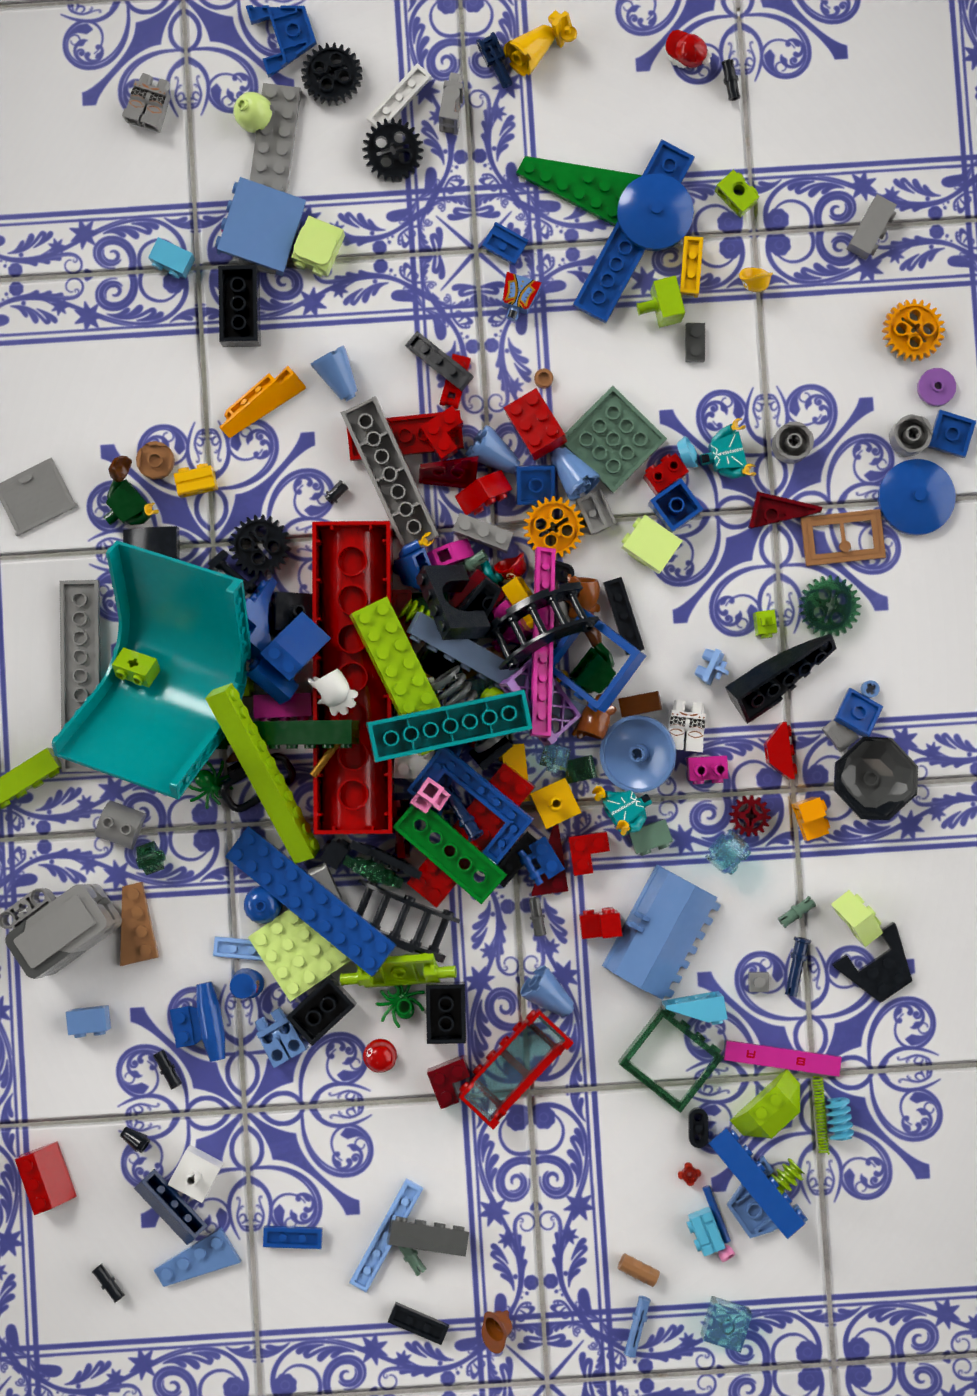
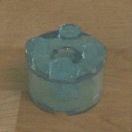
M729 829L727 830L729 834L726 836L721 834L708 849L711 853L709 856L706 854L705 858L723 874L729 873L732 875L738 869L737 865L741 860L744 861L750 856L751 851L748 850L749 845L733 830Z

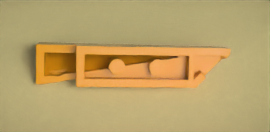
M289 366L275 379L268 373L226 410L224 414L226 421L219 428L228 438H231L305 390L306 386Z

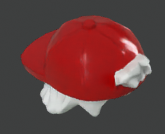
M674 30L666 40L665 48L669 55L668 58L678 68H696L702 64L707 65L711 61L710 57H712V54L708 51L705 42L695 34Z

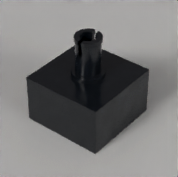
M273 593L271 632H282L302 611L313 621L312 594Z

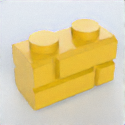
M207 463L199 464L196 469L189 470V467L180 468L177 473L173 474L180 498L218 490L214 468L211 465L208 466Z

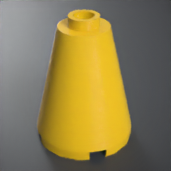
M541 25L508 41L504 45L505 58L509 57L511 61L509 65L516 73L525 76L526 74L530 75L555 40L552 27Z

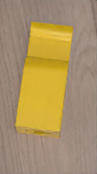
M522 576L513 578L501 587L512 605L533 595ZM528 614L523 619L528 627L532 629L533 619Z

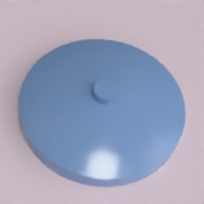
M634 715L622 718L610 726L600 745V761L606 776L613 784L625 791L631 790L634 793H642L661 786L670 777L676 763V746L672 735L662 723L648 716Z

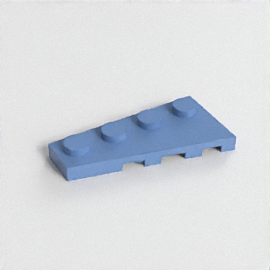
M221 1227L157 1266L154 1272L163 1287L238 1264L241 1262V1259Z

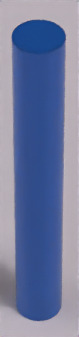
M706 1185L702 1188L722 1240L724 1243H728L731 1241L710 1185Z

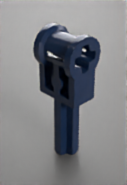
M492 32L490 36L482 40L477 39L478 49L487 67L492 65L503 89L510 87L512 81L502 61L505 59V54L496 34Z

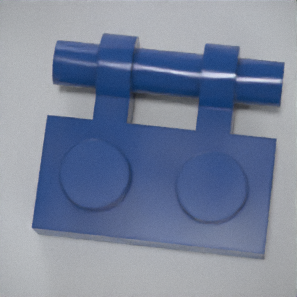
M545 836L528 845L532 851L529 855L526 854L524 849L517 852L521 859L519 860L520 863L526 867L530 874L528 876L531 880H534L537 886L543 883L540 877L541 874L545 873L548 879L565 869ZM534 858L537 859L538 863L541 866V868L537 870L531 862V860Z

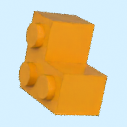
M810 797L791 804L804 841H810L829 834L828 829L830 825L827 818H824V816H827L825 812L827 811V806L824 800H821L820 797Z

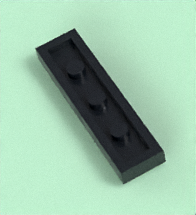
M418 331L405 345L411 352L461 392L474 378L470 372Z
M622 577L603 582L619 635L640 651L645 650Z

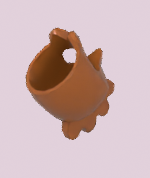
M567 574L568 583L580 582L583 587L577 596L582 608L593 615L594 612H599L600 605L597 604L600 586L598 580L586 577H571V574ZM565 601L570 605L569 617L577 618L571 602Z
M598 694L595 699L598 700L602 694ZM586 705L572 735H576L578 739H582L584 736L604 739L609 729L610 716L617 711L616 707L610 705L604 713L600 710L595 712Z

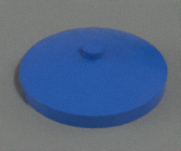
M648 174L632 181L623 191L617 207L618 224L624 236L635 246L648 251L666 250L678 244L688 233L694 214L693 202L687 189L676 179L663 174Z
M910 459L894 466L884 476L878 490V505L883 518L895 530L907 535H925L939 529L950 518L955 506L956 494L950 476L939 465L924 459Z

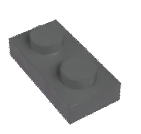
M705 323L685 324V362H705Z

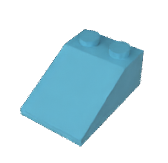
M719 991L662 1000V1005L666 1010L708 1023L711 1022L712 1025L722 1024L723 1020L728 1019L724 996Z

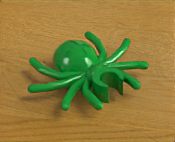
M223 760L221 761L217 776L213 765L209 761L205 763L210 767L213 774L208 770H200L195 777V783L200 788L193 787L192 785L188 787L191 790L203 793L190 799V802H194L206 795L205 808L208 809L211 794V798L218 805H221V802L216 797L222 799L218 794L220 785L224 782L223 780L230 778L229 775L220 778L224 768Z
M412 984L408 985L405 991L403 985H399V987L394 986L396 988L395 994H391L387 989L386 995L383 990H380L382 996L387 1001H390L375 1003L377 1006H389L383 1014L381 1022H384L388 1013L393 1009V1021L397 1028H400L395 1011L402 1019L411 1018L415 1011L412 1002L417 1004L421 1011H424L425 1009L422 1004L410 996L425 994V991H415L407 994Z

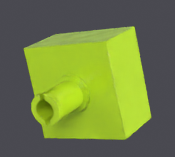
M676 275L653 281L650 290L652 300L637 303L638 314L641 315L655 311L659 328L681 323L685 315V309Z

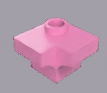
M427 777L409 803L426 814L431 806L440 811L451 795L444 790V787L430 777Z

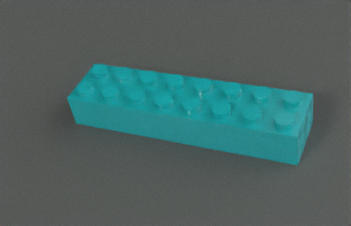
M525 690L366 722L374 762L533 729Z

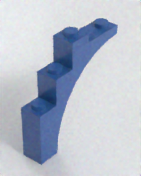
M272 577L267 581H261L256 587L258 591L246 599L251 658L253 659L249 664L250 669L246 675L281 705L292 698L299 685L294 679L289 681L260 654L272 642L268 626V609L272 593L278 583Z

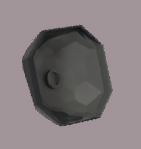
M862 737L835 762L834 791L860 819L890 820L917 795L918 766L892 738Z

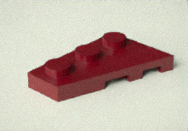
M478 456L420 464L419 483L465 489L477 479Z
M392 800L394 824L409 809V800ZM395 830V852L398 854V858H409L410 842Z

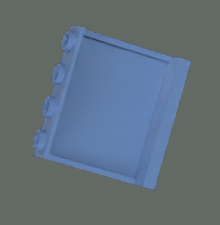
M240 177L239 182H235L232 189L234 194L233 201H228L226 211L229 213L227 219L223 218L220 228L223 230L222 235L216 239L215 247H217V254L220 255L222 252L274 270L277 275L283 276L306 200Z

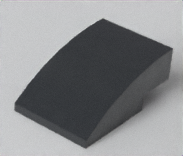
M177 526L123 530L124 543L180 560L179 528Z

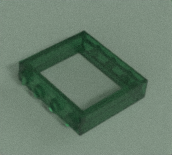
M660 1006L618 1060V1063L681 1113L724 1057L720 1054L722 1050L712 1043L711 1046L705 1042L706 1037L698 1031L696 1033L690 1030L691 1026L683 1019L678 1021L674 1017L676 1015L674 1012L664 1010ZM663 1017L714 1057L681 1100L677 1099L630 1061Z

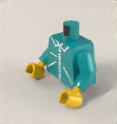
M742 418L735 419L732 424L720 429L715 434L708 446L709 453L700 455L702 466L712 464L714 472H719L720 475L731 479L746 475H756L755 472L750 473V468L756 466L747 464L739 431L736 432V430H743L746 425L738 426V422Z
M596 786L592 791V794H596L594 797L596 801L603 800L604 811L622 837L628 833L641 830L647 818L645 807L652 804L648 794L637 798L631 790L611 792L605 791L601 786Z

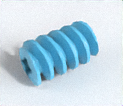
M845 1097L828 1099L827 1101H830L831 1104L825 1107L832 1111L826 1115L833 1119L827 1121V1123L834 1125V1127L828 1130L835 1133V1135L829 1137L830 1140L843 1141L851 1139L854 1131L850 1129L853 1127V1123L849 1121L852 1119V1115L848 1113L851 1111V1107L847 1106L850 1100Z

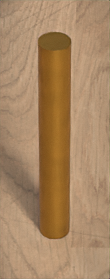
M334 744V748L327 749L310 772L313 777L317 778L340 744Z

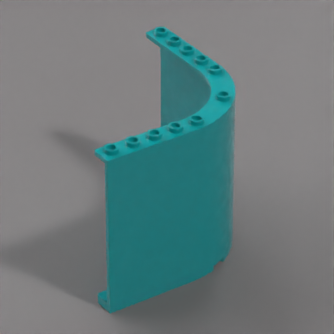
M116 540L106 552L119 620L118 637L113 650V657L103 679L96 686L93 693L86 698L83 705L75 711L73 717L65 723L63 729L53 738L52 747L54 755L179 800L225 737L205 699L206 696L213 689L230 683L238 690L241 700L248 679L246 663L251 658V641L244 583L241 579ZM123 647L157 658L161 671L150 687L139 686L126 679L121 680L115 675L112 663Z

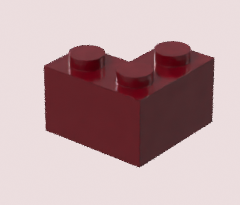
M464 1055L427 1069V1075L440 1109L459 1103V1096L454 1083L470 1077V1070Z

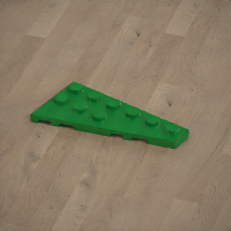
M529 156L524 157L516 172L517 176L613 226L618 221L617 207L623 191L632 181L642 176Z

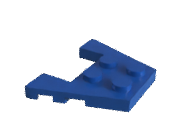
M246 6L251 25L270 19L281 53L263 58L268 78L317 44L305 6Z

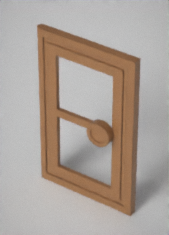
M880 509L800 517L806 566L886 558ZM871 520L874 548L849 551L851 544L845 539L844 523ZM840 524L842 542L839 544V549L842 552L816 554L812 526Z

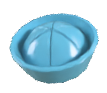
M684 436L677 443L680 456L687 468L698 467L696 449L688 437Z

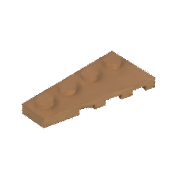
M143 882L122 886L120 966L158 958L159 954Z

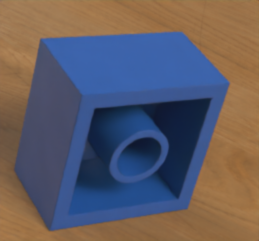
M682 478L652 498L648 503L663 526L671 533L704 510Z

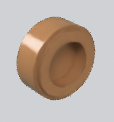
M545 368L539 369L534 376L536 386L542 389L550 387L553 383L552 372Z

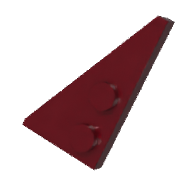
M757 492L748 528L752 529L817 514L822 511L823 507Z
M556 824L552 828L548 842L565 868L559 824ZM565 869L548 879L545 873L541 874L540 877L543 883L538 886L534 884L531 895L538 896L568 891Z

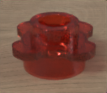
M687 1162L683 1170L678 1172V1177L683 1179L688 1186H693L694 1182L701 1176V1171L695 1169L692 1163Z

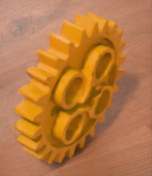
M913 299L911 304L908 300H905L904 306L898 303L896 305L897 309L893 307L890 310L891 313L886 315L888 320L883 322V325L887 327L882 330L883 333H887L883 340H889L886 347H893L890 353L897 351V358L904 355V361L910 357L911 362H914L916 357L921 361L924 356L929 358L931 356L930 352L934 354L937 351L935 347L939 348L941 346L939 341L944 339L941 333L945 331L940 326L945 322L938 320L941 314L935 315L937 308L929 309L931 303L923 306V300L919 304H917L916 299ZM910 314H915L917 321L912 320ZM896 327H901L904 330V334L898 333ZM923 327L929 328L931 334H926L923 331ZM913 328L916 329L914 333L911 332ZM910 340H914L917 343V347H912Z
M552 496L551 501L544 497L543 504L537 500V508L531 505L533 512H526L530 517L529 519H523L528 525L522 528L528 530L524 537H530L527 544H534L532 550H535L536 547L556 549V554L559 553L563 557V551L570 554V547L576 549L574 543H581L578 535H584V533L580 532V529L585 526L579 523L584 518L577 516L581 511H574L575 504L568 506L570 500L567 499L562 503V497H559L558 501H556L555 497ZM556 508L562 512V516L559 519L552 517V511ZM568 517V521L556 527V532L551 530L542 537H539L541 532L551 527V522L557 524ZM540 518L546 522L543 529H537L535 525L536 521ZM565 525H570L572 529L571 534L568 536L562 534V528ZM548 535L555 537V543L551 546H548L545 542Z

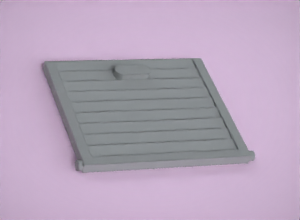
M52 458L0 483V501L16 531V536L78 506L77 503H74Z

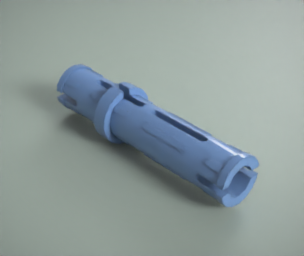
M645 1296L638 1297L636 1310L632 1314L633 1321L624 1350V1355L631 1358L636 1357L644 1322H647L648 1319L646 1315L651 1300Z

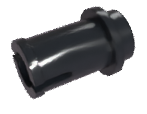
M339 480L329 492L326 491L324 497L331 504L337 503V499L349 488Z

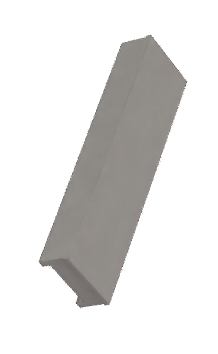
M374 396L359 405L340 412L402 548L416 539L421 540L422 536L427 532H431L426 537L428 541L439 538L438 530L377 397Z

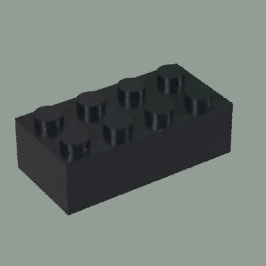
M257 265L218 266L219 342L222 347L261 346L260 272Z

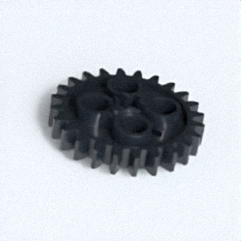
M335 42L332 47H329V44L326 43L324 49L318 45L319 51L317 52L312 49L313 56L307 54L308 61H303L305 68L301 69L303 74L301 78L302 82H305L303 84L304 88L308 89L309 96L314 94L313 98L315 101L320 98L321 104L325 100H327L329 106L332 101H335L336 106H338L339 100L346 103L345 97L352 99L351 92L357 94L356 87H361V82L358 81L363 80L362 74H360L363 72L362 67L359 66L360 60L356 59L355 53L350 55V48L344 51L343 44L337 48ZM334 60L341 61L339 64L332 63ZM319 67L324 68L321 72L315 71ZM344 76L349 77L347 81L340 80ZM326 84L332 85L329 89L323 88Z
M385 118L384 125L377 122L378 128L376 129L371 126L372 134L366 133L369 140H363V143L367 145V147L362 148V151L367 153V155L363 156V159L369 160L366 167L372 166L371 173L377 171V178L384 175L385 182L388 177H391L392 183H394L395 177H398L401 182L403 175L408 179V172L410 171L415 174L413 167L419 168L420 164L417 160L423 159L422 156L418 155V153L424 152V149L418 148V146L423 144V141H417L420 134H413L415 127L408 129L409 122L402 125V119L395 123L394 118H392L391 123H388ZM402 134L405 140L402 143H398L395 141L394 136ZM378 139H384L387 145L383 148L376 145ZM404 145H409V148L396 150L395 155H393L392 152H387L380 156H377L378 152L389 151L390 146H393L394 149H397ZM407 153L410 160L403 162L400 160L399 155ZM383 158H389L392 164L389 167L383 166L381 164Z
M263 514L261 519L254 515V520L252 521L249 517H246V524L240 521L242 527H234L237 534H231L235 540L229 541L231 545H234L229 551L235 553L231 558L233 560L238 559L235 565H242L241 570L243 572L248 568L249 575L255 571V575L258 577L260 572L266 577L267 571L274 574V568L281 570L279 564L286 565V562L283 560L284 557L290 558L286 551L292 550L291 547L287 546V544L291 543V540L285 539L289 535L288 532H283L285 526L278 527L280 523L278 520L272 523L273 518L270 516L266 520ZM260 528H266V534L263 537L257 536ZM250 532L254 534L260 543H263V547L271 555V559H268L264 552L258 548V545L250 537ZM245 540H251L252 544L248 549H243L242 547ZM271 543H278V549L275 552L269 550ZM260 554L263 555L262 563L256 564L254 562L255 557Z

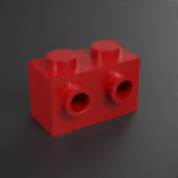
M670 453L660 460L662 463L657 466L653 464L645 470L646 474L643 479L656 496L689 472L676 453L672 456Z

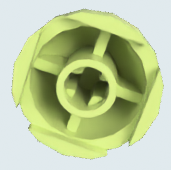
M256 92L242 94L236 100L233 108L236 122L247 132L256 133V130L264 129L272 116V110H270L271 103L266 97Z

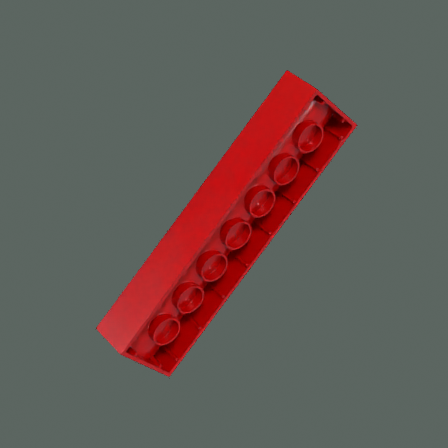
M390 521L312 522V619L331 638L313 657V677L321 678L339 669L347 679L350 689L356 690L359 694L358 697L354 698L356 702L355 707H348L349 712L346 715H342L339 712L336 716H333L328 706L317 704L321 700V695L313 687V720H359V744H352V748H340L339 746L317 778L313 777V834H392L395 832L393 828L395 824L392 800H395L394 758L374 762L366 722L394 717V705L349 616L351 613L385 597H388L393 607V527ZM316 745V748L313 749V768L328 748Z

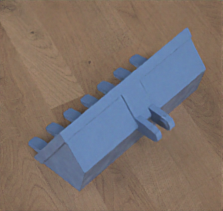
M656 864L622 927V936L616 938L602 966L636 987L662 1000L665 996L671 998L674 991L669 989L673 981L680 983L682 976L678 975L677 972L680 967L687 969L690 964L689 961L685 960L688 952L695 954L698 949L692 944L696 938L703 940L705 933L700 931L703 924L705 923L710 926L713 921L712 918L708 917L711 909L718 911L721 907V904L716 902L718 897Z

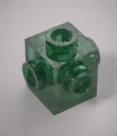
M155 841L136 847V863L138 868L143 869L146 875L164 869L166 857L162 849L159 850Z

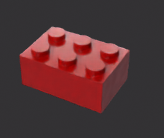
M537 388L503 407L508 419L534 461L567 442L565 433Z

